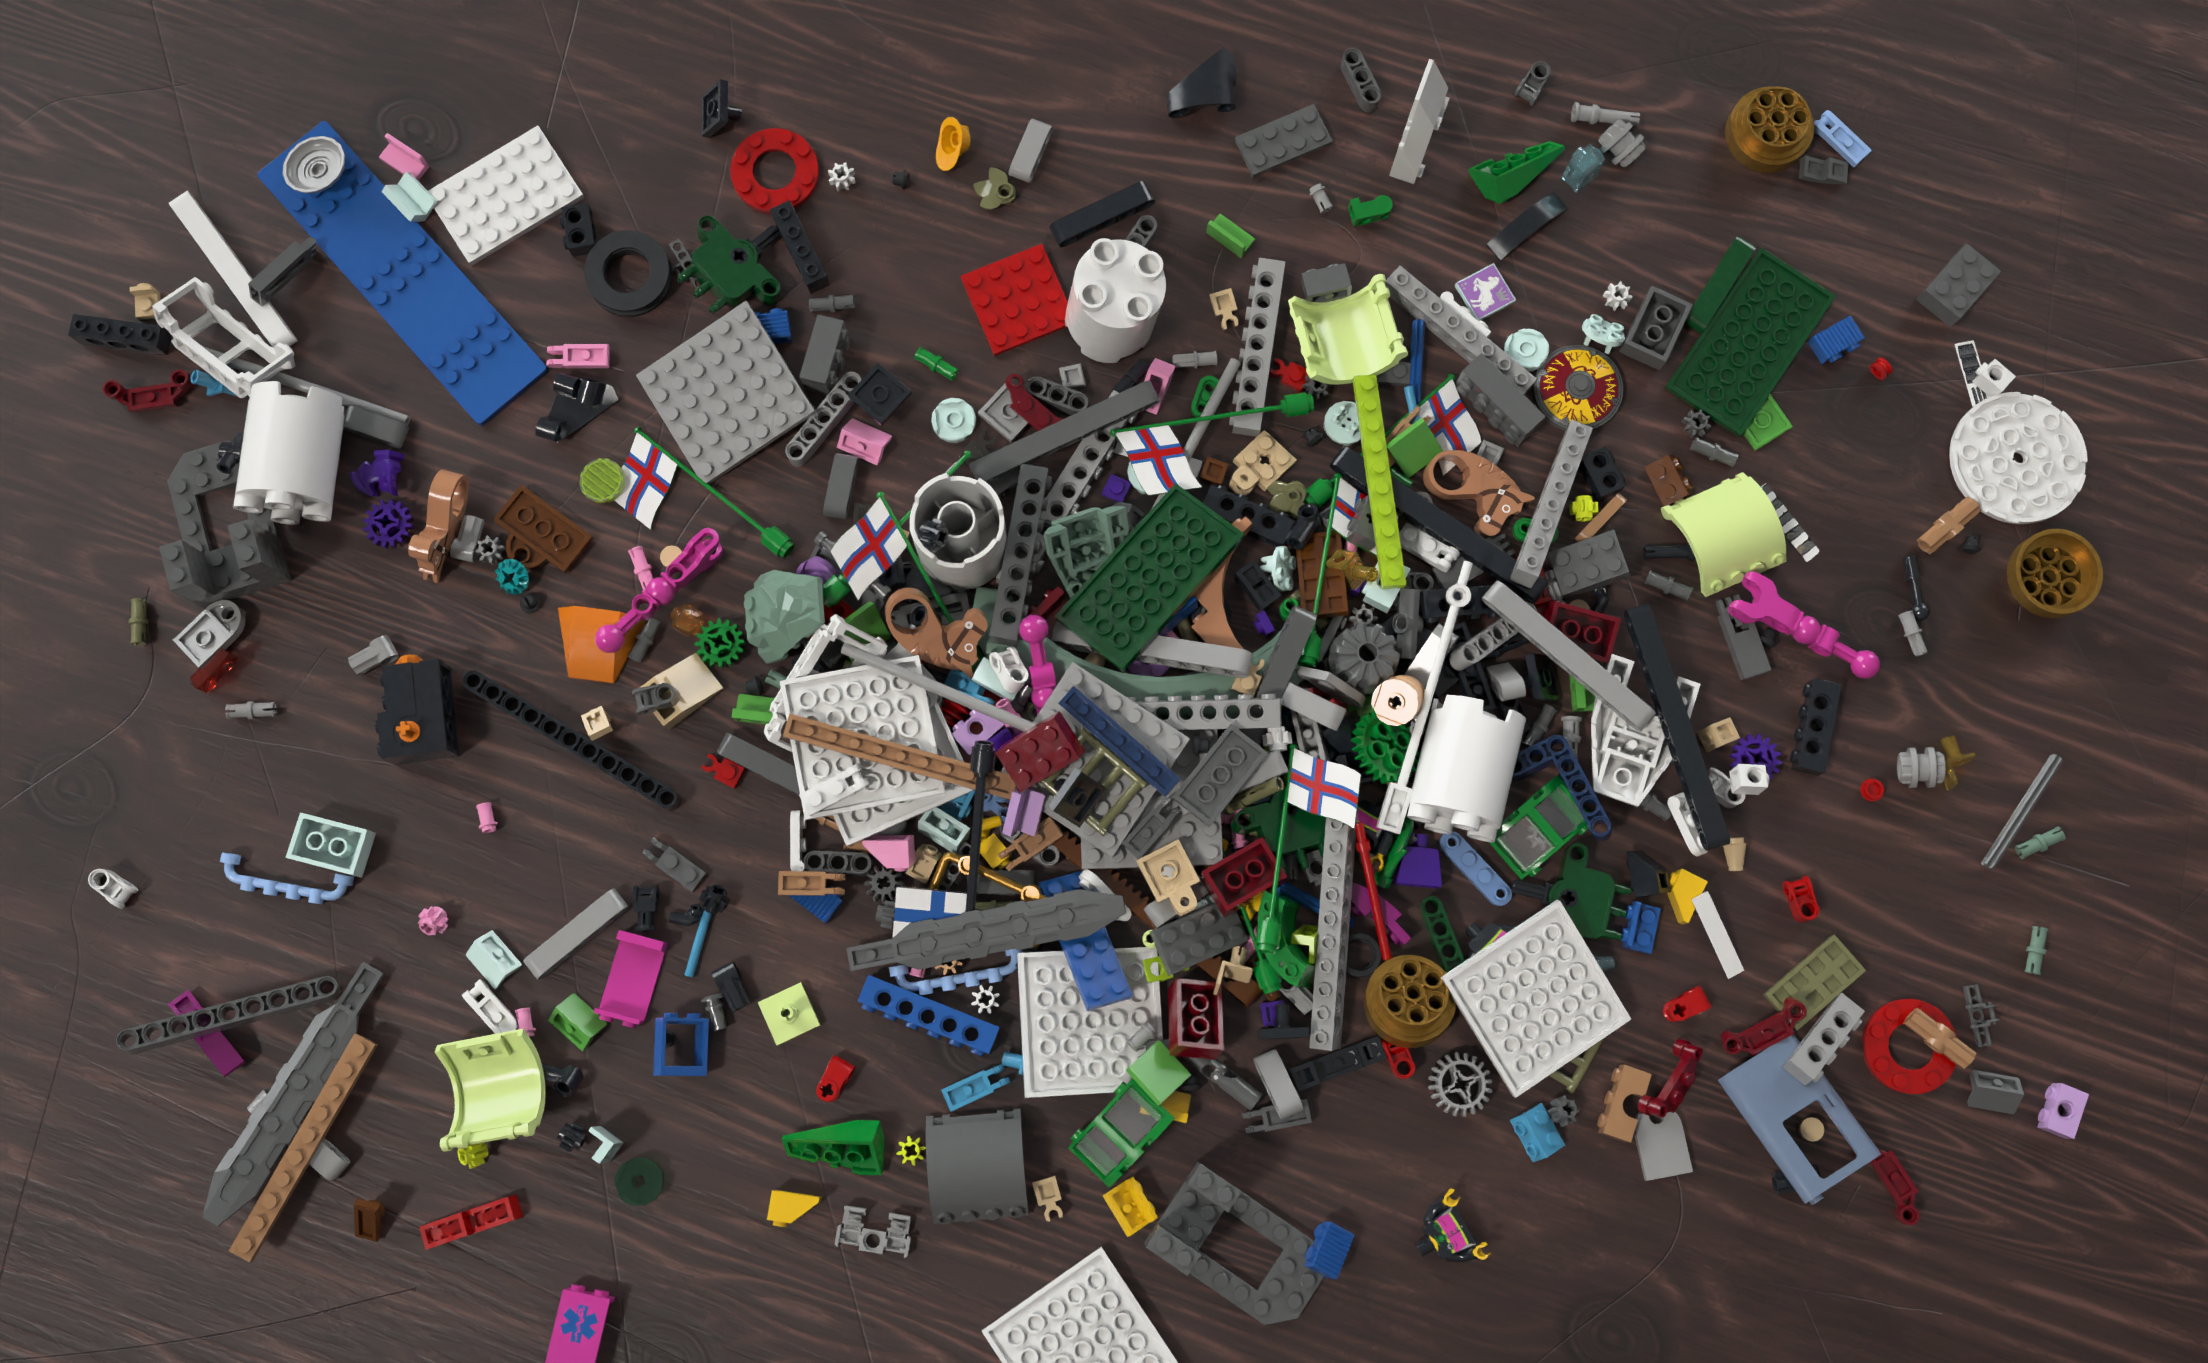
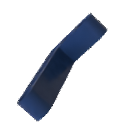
M1551 736L1518 753L1516 764L1522 765V769L1518 773H1513L1512 780H1523L1555 764L1592 836L1598 841H1605L1611 837V823L1572 749L1563 736ZM1561 743L1564 745V748L1560 752H1554L1552 750L1553 745ZM1534 754L1543 755V759L1540 762L1531 761ZM1567 763L1575 765L1574 770L1571 772H1565L1562 769ZM1578 783H1583L1586 786L1582 792H1575L1573 787ZM1589 803L1597 806L1596 810L1592 813L1584 811V807ZM1598 824L1607 825V830L1604 833L1595 832V827Z

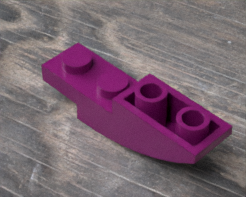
M1353 883L1351 912L1355 916L1360 915L1362 918L1370 912L1372 914L1370 918L1375 923L1368 889ZM1379 896L1385 928L1389 932L1387 937L1395 945L1398 943L1401 946L1405 945L1411 937L1395 921L1402 914L1388 901Z
M189 990L168 1004L176 1016L203 1009ZM209 1016L204 1017L200 1021V1027L208 1026L211 1018ZM222 1031L194 1038L224 1077H227L245 1063Z

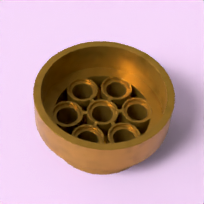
M1777 86L1757 88L1744 95L1729 115L1725 128L1726 142L1732 155L1745 167L1762 173H1776L1793 166L1808 149L1814 135V121L1806 101L1797 92L1789 88ZM1759 101L1764 102L1767 106L1762 105ZM1750 119L1755 120L1757 124L1752 123ZM1772 119H1776L1779 124L1773 122ZM1784 136L1789 137L1791 141L1786 140ZM1763 137L1768 138L1770 142L1765 141Z
M2048 529L2036 533L2016 547L2008 562L2007 580L2013 596L2026 610L2045 618H2062L2080 611L2092 603L2102 586L2103 568L2099 555L2085 538L2064 529ZM2042 552L2048 556V561L2043 558ZM2023 562L2028 565L2029 571L2023 567ZM2062 564L2068 568V572L2063 570ZM2043 574L2048 577L2049 583L2043 579ZM2024 584L2029 587L2030 592L2027 591ZM2063 586L2068 589L2069 595L2064 592ZM2044 596L2049 599V605L2045 603Z
M1416 955L1397 956L1382 963L1372 974L1364 995V1010L1372 1029L1385 1041L1403 1048L1423 1047L1440 1038L1447 1030L1456 1009V1003L1449 993L1448 987L1441 979L1446 972L1433 961ZM1410 968L1414 971L1415 975L1408 976L1403 970ZM1433 978L1437 985L1430 986L1425 979ZM1385 982H1393L1396 985V988H1387L1385 986ZM1408 991H1414V992H1416L1417 995H1418V998H1417V999H1411V998H1409L1408 995H1407V992H1408ZM1436 1001L1440 1004L1441 1008L1434 1009L1429 1005V1002ZM1395 1004L1399 1007L1400 1011L1392 1012L1389 1010L1388 1005ZM1417 1014L1421 1017L1422 1021L1414 1022L1410 1015Z

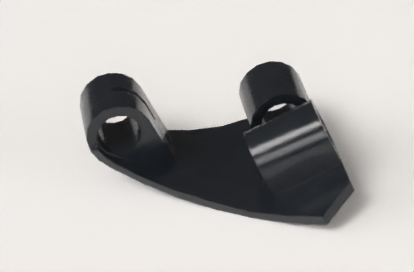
M1223 47L1166 95L1168 116L1170 118H1181L1186 116L1194 107L1203 105H1216V109L1219 112L1234 110L1236 108L1234 86L1237 80L1235 56Z
M559 372L553 384V390L557 392L549 415L538 420L535 435L554 442H559L619 400L614 386L588 378L580 379Z

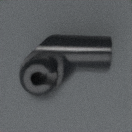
M1605 586L1591 591L1594 596H1597V601L1592 611L1604 613L1609 603L1608 589Z
M692 904L691 908L684 914L672 911L669 923L692 926L701 919L703 909L699 904Z

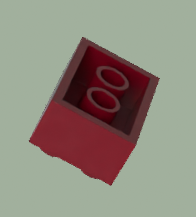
M1548 600L1544 618L1596 661L1609 663L1621 618Z
M1058 711L1001 745L995 754L1019 791L1022 792L1076 761L1085 750L1061 712Z
M1263 837L1202 871L1200 879L1224 918L1261 898L1264 891H1272L1276 858ZM1281 866L1278 887L1285 884L1287 875Z
M1176 978L1168 988L1169 1055L1215 1060L1224 1050L1222 983L1217 995L1213 994L1216 982Z

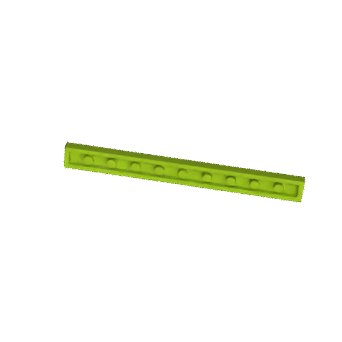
M1358 375L1353 377V387L1381 588H1405L1406 579L1376 375Z

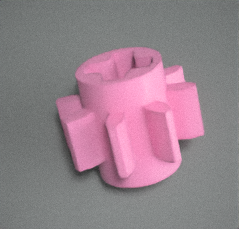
M431 906L428 910L424 908L418 916L420 918L418 921L419 928L427 935H436L438 932L442 934L448 927L446 922L449 919L446 912L440 907Z

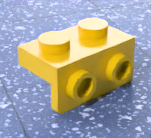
M1134 1177L1123 1181L1102 1195L1127 1237L1158 1219L1155 1207L1147 1200L1141 1184Z

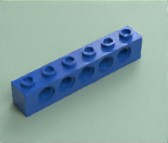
M868 975L858 1002L863 1003L862 1009L875 1013V1010L878 1009L885 1012L883 1017L895 1022L897 1018L906 1021L905 1026L917 1031L919 1026L928 1029L927 1035L940 1039L941 1035L950 1038L948 1043L962 1048L963 1044L972 1047L970 1052L982 1057L985 1053H991L1000 1030L998 1026ZM883 993H888L891 996V1002L887 1006H881L879 1003V997ZM906 1001L911 1002L913 1005V1010L908 1015L902 1014L900 1010L902 1003ZM927 1010H932L935 1015L934 1021L929 1024L924 1023L922 1020L923 1013ZM954 1019L957 1024L956 1029L950 1033L946 1032L944 1029L945 1021ZM973 1027L978 1030L979 1035L975 1041H969L966 1038L965 1034L969 1028Z

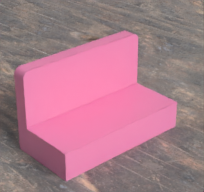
M387 133L385 138L389 145L379 158L403 175L405 172H410L419 181L430 166L419 153Z
M851 419L841 430L837 448L878 465L881 462L884 448L891 441L892 436L858 420Z

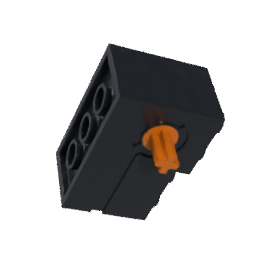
M404 655L398 659L395 665L382 666L383 673L380 674V683L384 687L385 696L382 697V705L386 712L377 713V720H375V730L379 734L380 742L377 743L379 757L396 766L460 756L451 667L438 658L423 660L417 655Z

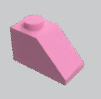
M1157 358L1150 365L1145 381H1151L1160 399L1158 404L1146 409V411L1156 415L1176 367Z
M873 835L862 840L863 846L886 868H894L895 871L899 872L907 871L916 862L914 835Z

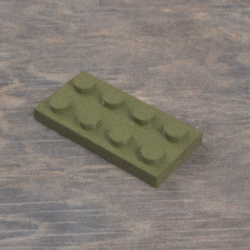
M1833 934L1763 995L1777 1012L1782 1010L1784 1000L1788 997H1793L1805 1005L1807 1009L1806 1016L1802 1020L1796 1021L1793 1028L1794 1031H1798L1866 970Z

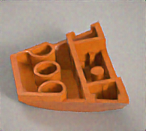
M580 606L558 608L568 677L615 684L631 649L637 641L636 636L641 633L647 620H639L624 635V644L620 650L615 653H605L595 643L597 631L604 625H615L627 613Z

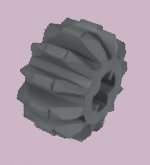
M882 865V871L877 866H874L873 869L876 874L867 873V876L872 881L864 882L865 886H872L866 893L868 895L875 893L873 896V901L875 902L879 900L880 896H882L881 901L883 904H885L887 896H889L891 901H895L893 893H896V887L905 885L903 881H896L903 876L902 873L894 875V868H890L887 872L888 868ZM890 879L887 881L890 884L888 888H879L881 887L879 884L880 880Z

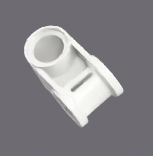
M1011 646L1006 651L991 653L989 656L990 665L997 674L1005 691L1012 694L1018 693L1028 679V671L1023 665L1016 648Z
M1711 767L1708 770L1717 801L1727 808H1734L1744 801L1745 794H1736V802L1731 801L1728 798V791H1731L1730 779L1718 769Z
M96 869L88 877L89 885L104 896L107 901L120 909H124L125 903L130 896L138 892V889L133 884L111 870ZM105 874L107 881L102 886L100 879Z

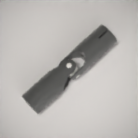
M1181 1057L1249 1110L1255 1106L1262 1096L1259 1090L1234 1071L1228 1069L1217 1058L1212 1060ZM1207 1065L1215 1066V1070L1211 1072Z

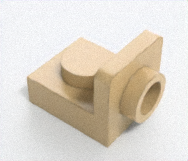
M147 283L130 287V293L135 296V317L138 320L154 319L155 315L152 306L161 300L160 292Z
M602 706L581 715L588 736L592 741L613 731L610 724V716Z
M1730 717L1697 732L1706 752H1710L1740 738Z
M922 844L915 852L916 862L908 868L906 874L926 884L943 854L933 845Z

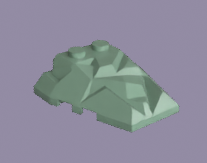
M1112 506L1104 509L1092 507L1053 521L1052 527L1045 531L1047 555L1070 598L1124 540V535L1128 536L1129 525L1126 507Z
M772 570L760 575L754 582V589L747 591L744 595L747 640L750 644L758 647V654L766 664L786 659L789 656L787 652L791 648L797 649L800 646L799 641L803 637L809 638L825 623L822 577Z

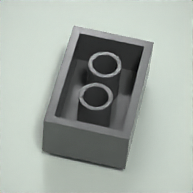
M1966 243L1956 252L1916 300L1951 327L1967 312L1999 275L2001 270Z
M1651 286L1638 309L1619 352L1660 370L1666 363L1693 304Z
M817 315L799 376L806 392L827 396L839 382L837 374L839 370L842 371L845 362L843 353L845 349L848 350L851 340L843 320Z
M1614 530L1548 553L1565 600L1631 577Z

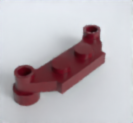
M178 369L170 375L171 383L125 389L116 380H108L104 383L102 391L110 399L117 400L126 405L131 413L176 407L177 401L187 391H191L195 384L191 383V376L186 371Z
M1011 374L1007 377L1005 386L1010 392L1012 402L1009 408L1036 431L1065 419L1057 418L1023 388L1024 381L1020 375ZM1017 379L1019 384L1015 386L1011 383V380Z
M1788 997L1784 1000V1007L1777 1014L1741 1033L1724 1031L1720 1036L1722 1047L1727 1053L1732 1055L1738 1054L1740 1051H1746L1754 1056L1793 1035L1796 1021L1802 1020L1806 1016L1807 1009L1801 1001Z
M1678 1039L1674 1043L1673 1054L1675 1057L1681 1058L1657 1098L1643 1095L1638 1102V1111L1640 1113L1663 1118L1668 1112H1675L1682 1103L1690 1086L1694 1084L1697 1076L1695 1073L1697 1061L1702 1057V1048L1692 1045L1690 1041Z
M1879 1150L1881 1155L1869 1163L1896 1203L1895 1218L1902 1224L1914 1225L1919 1220V1212L1914 1207L1915 1194L1919 1191L1893 1151L1887 1150L1885 1152Z

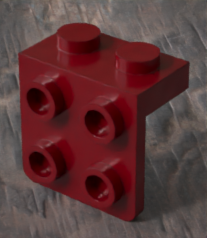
M1058 586L1054 590L1052 588L1049 589L1042 597L1043 601L1038 606L1036 604L1033 605L1027 616L1039 615L1047 621L1049 626L1047 638L1050 640L1055 622L1057 621L1055 615L1068 602L1065 598V592Z

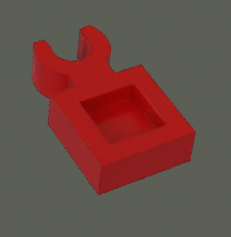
M1275 358L1273 364L1278 365L1280 369L1273 370L1270 368L1269 375L1272 377H1283L1281 384L1301 393L1302 385L1306 383L1305 377L1308 375L1306 368L1290 362L1287 367L1281 359Z
M708 754L707 757L713 760V765L711 767L702 765L701 768L708 773L716 772L715 780L736 789L746 769L726 758L723 759L722 763H719L714 755Z

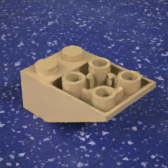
M697 653L659 673L641 686L647 687L668 683L679 691L680 699L675 706L653 712L667 730L672 729L724 689ZM666 690L663 693V700H668L671 697V690Z

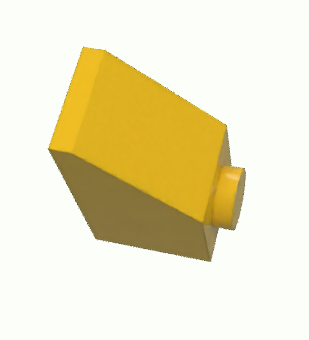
M1684 869L1670 874L1671 892L1667 893L1676 919L1682 925L1689 923L1695 910L1692 899L1703 893L1708 882Z
M772 1190L767 1220L773 1221L772 1225L787 1227V1223L795 1222L822 1201V1197Z

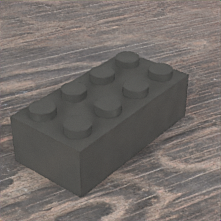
M1482 353L1462 370L1455 384L1458 392L1463 397H1468L1473 402V407L1478 412H1483L1489 418V423L1494 428H1499L1504 433L1505 439L1517 447L1538 429L1546 417Z

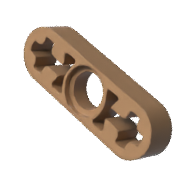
M1618 493L1575 539L1580 542L1593 537L1627 499Z

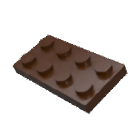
M1331 531L1317 619L1349 615L1341 535L1335 531ZM1326 532L1312 533L1305 547L1301 548V550H1296L1301 607L1312 613Z

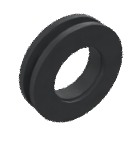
M622 230L603 237L593 246L585 262L584 276L589 291L603 309L621 317H637L656 309L665 300L672 284V267L665 251L654 238L639 231ZM633 254L647 260L651 272L648 281L642 288L635 292L621 293L608 285V269L621 256Z

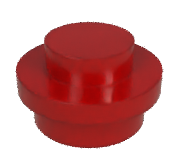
M1871 778L1861 784L1860 793L1865 800L1874 802L1882 798L1884 787L1879 780Z

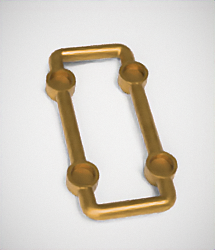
M953 852L943 854L928 889L938 890L950 861L957 864L963 874H969L970 854L963 857ZM979 865V875L1021 894V898L1025 902L1048 898L1041 894V890L1037 885L1030 884L1024 886ZM1036 944V945H1034L1033 947H1031V948H1029V949H1035V948H1037L1040 944Z

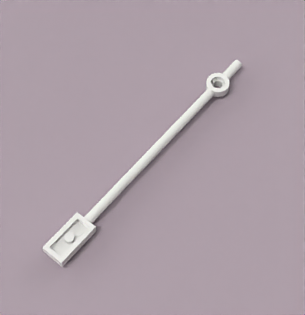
M1463 562L1457 584L1449 587L1446 592V600L1451 606L1424 692V699L1418 712L1397 784L1389 782L1376 825L1377 828L1396 834L1401 833L1413 789L1406 787L1459 608L1467 605L1471 599V592L1466 586L1473 565L1471 562ZM1455 592L1461 594L1460 600L1454 598Z

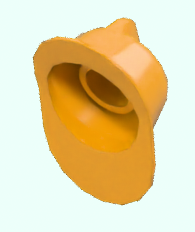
M954 117L946 118L940 129L936 149V163L943 171L952 169L957 163L959 156L970 147L971 138L968 126L961 125Z

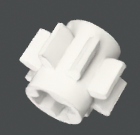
M846 162L843 165L835 163L833 170H828L829 176L832 177L829 179L830 185L836 184L837 191L840 189L848 191L850 184H855V178L852 177L855 174L854 169L848 170Z
M1621 281L1615 286L1610 283L1608 286L1609 291H1605L1603 297L1607 298L1605 306L1613 307V311L1620 306L1625 309L1627 302L1632 299V296L1628 295L1630 287L1622 285Z
M1281 726V728H1267L1268 733L1262 735L1263 746L1269 747L1270 752L1280 750V752L1286 751L1287 745L1292 744L1291 732L1285 731L1284 726Z
M980 985V992L978 994L972 992V995L976 997V1001L971 1004L972 1006H980L978 1013H981L983 1009H987L989 1014H991V1007L993 1005L999 1007V1004L995 1002V998L999 997L1000 994L996 993L993 995L991 993L993 986H990L987 991ZM984 993L987 996H992L988 1006L979 1002Z

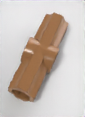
M1969 497L1963 499L1951 511H1947L1933 523V526L1916 540L1919 548L1929 555L1936 551L1945 541H1949L1965 528L1964 525L1981 511L1979 504Z
M1915 1008L1906 1017L1904 1025L1923 1038L1927 1046L1937 1053L1945 1055L1958 1067L1965 1069L1975 1059L1977 1054L1975 1051L1956 1038V1034L1939 1022H1935L1922 1010Z

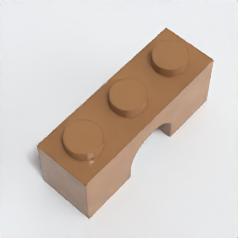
M1619 1065L1618 1068L1614 1069L1611 1081L1614 1083L1611 1091L1608 1090L1605 1096L1604 1104H1607L1604 1114L1601 1113L1597 1126L1600 1129L1598 1133L1631 1143L1638 1120L1629 1117L1624 1112L1623 1101L1630 1094L1638 1097L1646 1095L1652 1074L1627 1065Z

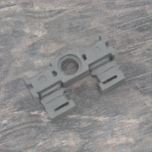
M844 1206L843 1224L837 1227L835 1245L837 1247L839 1243L859 1246L861 1251L883 1254L885 1250L903 1253L904 1258L909 1255L911 1236L908 1235L905 1238V1235L909 1233L911 1216L890 1212L889 1219L892 1221L891 1227L887 1228V1231L863 1228L861 1231V1228L864 1227V1224L861 1223L862 1216L866 1215L867 1208ZM870 1234H876L880 1239V1243L876 1248H871L867 1245L866 1239Z

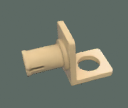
M1240 946L1233 947L1230 962L1222 960L1213 994L1217 995L1222 976L1249 983L1253 969L1244 966L1247 955L1245 948L1242 947L1241 953L1238 955Z

